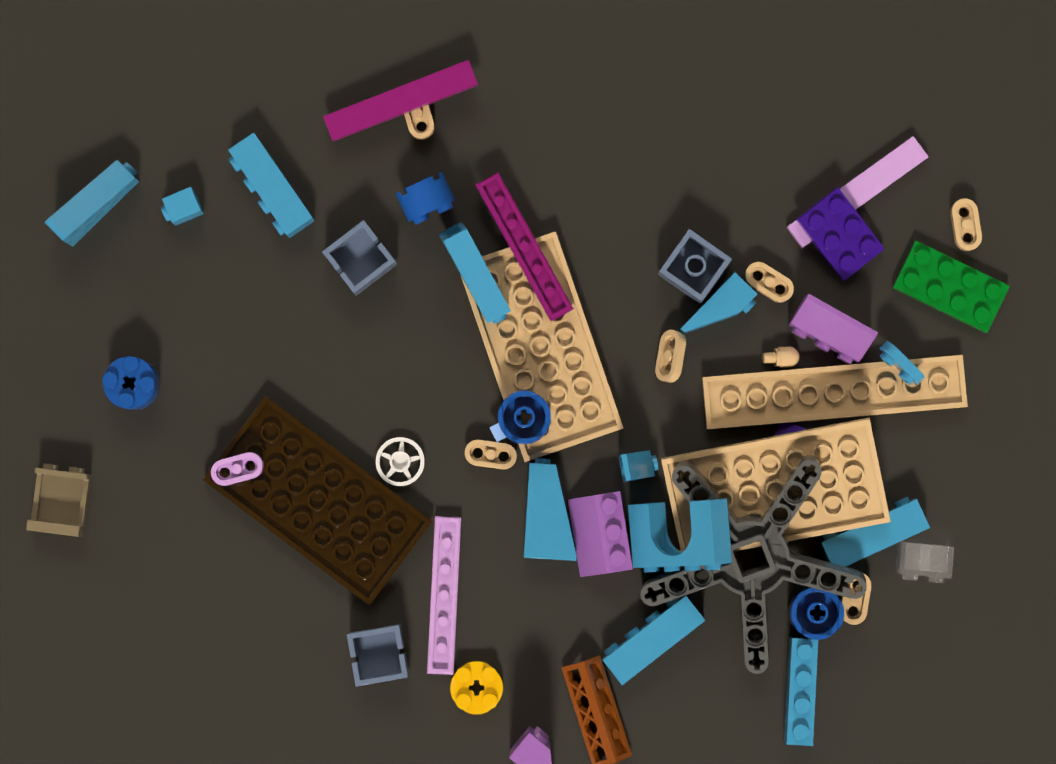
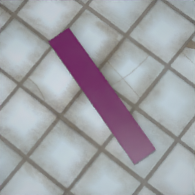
M467 60L325 115L323 118L334 142L476 87L478 83L470 62Z
M497 172L475 184L550 322L574 310L500 174Z

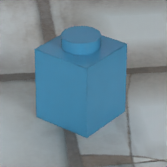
M192 187L162 199L165 205L161 207L162 213L166 221L171 220L175 226L204 214L195 190Z

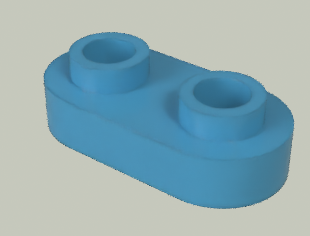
M886 341L879 348L882 352L880 358L890 367L894 365L900 371L898 374L900 378L908 385L911 383L918 385L925 378L922 372L891 342Z

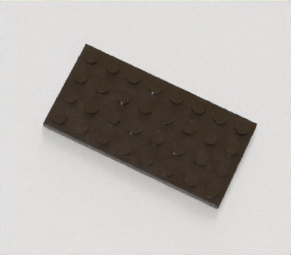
M267 396L264 397L217 460L248 452L255 453L263 460L264 468L262 473L254 479L228 486L215 483L211 477V469L202 479L369 606L433 522ZM253 461L247 462L246 468L249 471L254 470L255 463ZM228 468L221 470L222 477L226 478L230 475Z

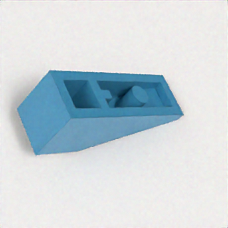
M734 273L679 331L685 334L736 316L742 310L747 313L757 303L753 299L757 293L739 275Z
M650 450L622 454L618 457L623 482L654 477V471L659 470L656 455H651Z

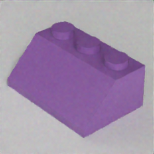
M810 294L802 299L788 326L793 328L791 331L793 334L802 339L808 336L816 341L814 344L816 347L826 352L829 349L838 353V359L849 365L852 362H860L878 334L875 330Z
M620 491L568 499L580 577L632 570Z
M529 726L510 749L509 758L516 764H552L549 735L538 726L535 729Z

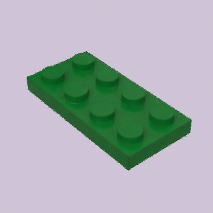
M915 241L892 288L973 328L988 333L1010 286L927 245Z

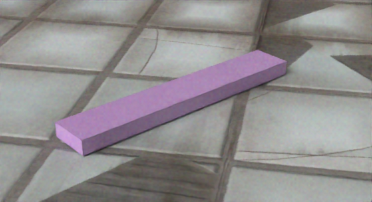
M913 136L844 185L840 190L856 210L926 160L928 155ZM797 221L787 226V229L801 248L811 242V239Z
M435 516L427 674H454L461 517Z

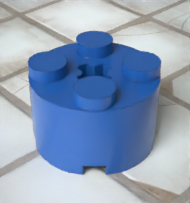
M443 172L438 173L439 179L435 181L433 176L405 188L407 194L403 196L400 191L395 194L408 222L414 221L415 225L428 220V214L435 210L441 214L453 208L452 202L456 200Z
M127 356L119 358L109 365L102 378V383L106 396L113 404L124 409L138 410L149 406L156 399L159 392L160 379L158 372L149 362L137 357ZM129 378L136 379L134 382L136 387L134 389L127 388Z
M531 391L512 393L503 401L498 411V423L501 431L509 440L517 444L526 445L539 441L547 433L551 422L548 404L541 396ZM521 411H526L527 415H532V419L528 420L527 425H523L522 421H517V416H521Z
M804 587L792 597L788 607V617L791 625L798 633L810 639L821 640L830 637L840 628L844 620V607L836 594ZM817 605V609L822 610V614L817 615V619L814 620V616L810 615V610H814Z

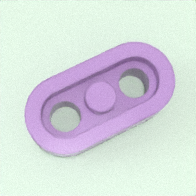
M248 452L215 462L211 469V477L219 485H232L258 477L263 471L264 463L262 458L255 453ZM249 461L255 463V468L252 471L246 468V464ZM223 468L230 470V475L226 478L221 475Z

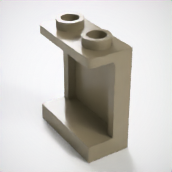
M43 463V468H35L34 473H37L32 514L31 520H27L26 530L83 537L91 474H84V468L69 467L67 472L59 471V465Z

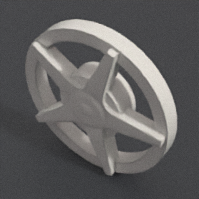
M396 437L386 441L376 455V468L379 475L387 483L394 486H406L415 482L422 474L425 465V458L421 448L414 441L404 437ZM401 441L399 451L392 455L383 453V450L388 445ZM404 442L413 445L420 456L409 457L404 452ZM381 456L390 460L391 469L386 476L380 467ZM420 459V468L412 478L408 468L411 462ZM395 472H404L409 480L395 482L388 478Z

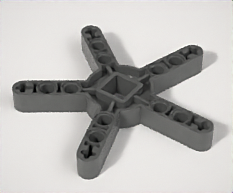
M813 455L804 456L798 462L762 517L744 516L738 518L728 506L732 563L721 564L722 569L707 570L709 577L706 579H699L695 575V571H685L684 566L680 567V571L665 572L651 577L642 586L640 593L642 601L648 606H657L709 586L722 583L732 592L741 595L745 665L750 672L759 674L767 669L769 663L766 594L777 588L783 580L851 599L861 598L865 594L867 587L866 578L862 572L790 552L789 543L784 534L785 529L820 479L822 474L820 460ZM681 461L674 467L672 481L688 502L699 501L694 496V492L698 489L705 490L708 493L706 500L722 499L693 463ZM811 464L815 465V473L809 472L805 482L802 479V477L805 474L804 466L809 467ZM680 470L690 472L689 480L686 477L682 479L679 477ZM691 481L693 486L691 489H688ZM797 485L803 492L800 496L793 497L788 493V488ZM778 507H782L787 510L788 515L784 518H777L773 511ZM760 541L768 563L743 571L735 549ZM799 565H806L810 568V572L807 575H799L795 569ZM825 572H832L836 579L829 583L823 581L821 576ZM841 575H843L844 581L842 582V586H839ZM681 578L685 585L681 588H675L671 584V579ZM858 580L859 585L855 589L850 588V583ZM650 587L654 591L658 590L657 596H654L653 593H648ZM754 602L758 603L762 609L757 613H753L748 610L747 606ZM757 628L762 631L763 635L760 638H753L749 635V631ZM755 648H759L760 663H755V659H753Z

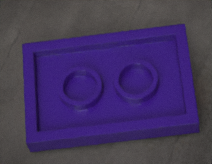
M839 187L834 188L795 219L842 281L848 279L884 250V247Z

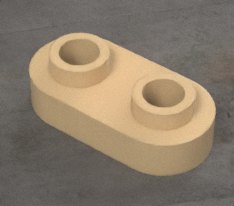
M429 105L404 114L408 129L413 137L424 140L433 134L435 124ZM419 123L427 125L424 131L417 129Z
M960 199L952 205L950 210L954 240L957 247L961 250L971 251L977 248L982 241L978 208L972 200ZM961 208L967 210L966 217L960 216L959 210ZM964 234L971 236L970 243H966L963 240Z
M755 262L746 269L745 280L747 284L774 302L782 303L792 296L794 292L792 281L767 264ZM756 271L762 273V279L759 281L753 278V273ZM777 285L784 287L783 294L776 293L775 287Z
M667 330L660 339L655 373L661 381L672 383L681 375L686 348V338L682 332Z
M473 440L465 448L466 460L474 466L505 470L511 468L517 459L515 449L506 443ZM474 449H482V457L475 458L473 456ZM501 452H507L509 454V458L507 461L503 462L499 460V454Z
M865 575L866 592L861 598L851 599L844 596L841 598L844 607V621L848 624H860L867 616L871 593V581L867 575ZM851 606L857 608L855 616H850L848 613V609Z

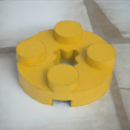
M482 661L468 662L459 668L453 676L450 686L451 696L458 708L465 712L483 714L496 707L502 696L503 682L496 669L488 663ZM474 680H479V684L484 685V690H481L479 695H474V691L469 690V685H473Z

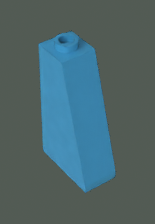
M116 160L48 218L45 223L62 241L73 247L139 183L134 177L138 172L127 161L122 164Z
M459 222L439 233V237L486 322H493L495 324L504 320L507 317L506 314L511 310L467 228L462 222Z
M535 458V463L529 464L524 558L576 561L577 555L556 465L551 464V459Z

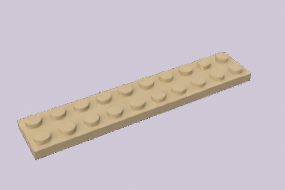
M963 355L909 359L925 377L918 385L914 383L908 385L898 375L900 371L894 365L890 367L885 362L702 377L706 430L968 407Z

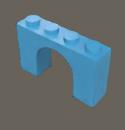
M727 499L689 501L691 539L683 552L677 550L669 539L665 502L628 505L633 568H644V572L660 571L659 567H664V572L680 571V566H684L685 571L701 570L700 566L705 565V570L722 569L721 564L732 563Z

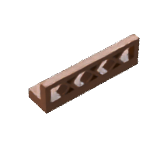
M601 656L591 657L584 661L561 667L591 763L614 764L632 756ZM572 670H579L580 684L575 681ZM582 695L588 698V709L582 705ZM590 720L596 724V734L590 730ZM598 745L604 749L607 759L600 760L597 752Z

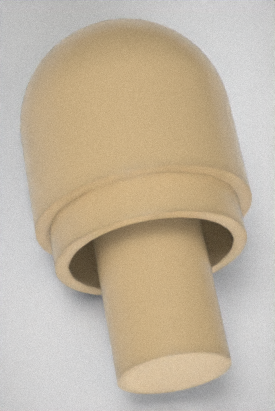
M793 347L774 348L771 353H763L762 360L763 363H774V366L779 368L793 367L799 361V353Z

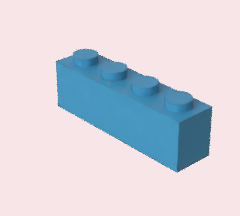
M252 133L228 150L232 155L228 160L237 172L239 170L243 171L247 177L243 182L250 192L256 191L261 199L257 202L265 214L272 213L276 219L272 224L280 235L285 233L291 238L315 221L255 133Z
M908 497L894 502L895 508L889 510L891 522L822 535L824 540L818 543L827 562L846 567L929 529L930 526L918 500H909Z
M686 595L668 601L666 603L667 609L661 613L656 610L645 619L647 622L645 626L641 629H638L637 626L624 635L627 640L619 646L615 642L604 651L606 656L602 660L621 685L625 684L705 621Z
M789 637L783 742L787 745L813 746L818 640Z

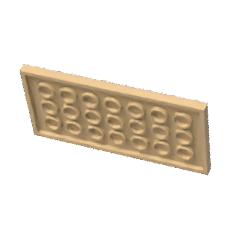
M556 231L535 238L574 310L550 322L510 247L482 256L511 310L506 314L507 317L504 320L495 324L493 322L487 323L462 279L503 400L518 391H531L541 396L549 406L551 422L547 433L535 443L519 444L524 462L623 429ZM521 411V418L525 425L528 424V420L532 419V415H527L526 411Z
M870 417L662 458L663 471L681 552L687 548L691 539L690 504L672 481L674 467L681 461L693 463L720 497L727 499L729 508L740 518L744 516L762 517L798 462L807 455L817 457L822 464V474L785 529L784 534L788 541L891 522ZM811 464L809 467L804 466L805 474L802 477V479L805 482L809 472L815 473V465ZM680 470L679 477L681 479L686 477L689 480L690 472ZM691 481L688 489H691L693 486ZM797 485L790 486L787 490L793 497L800 496L803 492ZM698 489L694 492V496L698 500H706L708 493L705 490ZM778 507L773 511V514L777 518H784L788 515V512L785 508ZM757 541L737 548L735 551L761 547V543Z

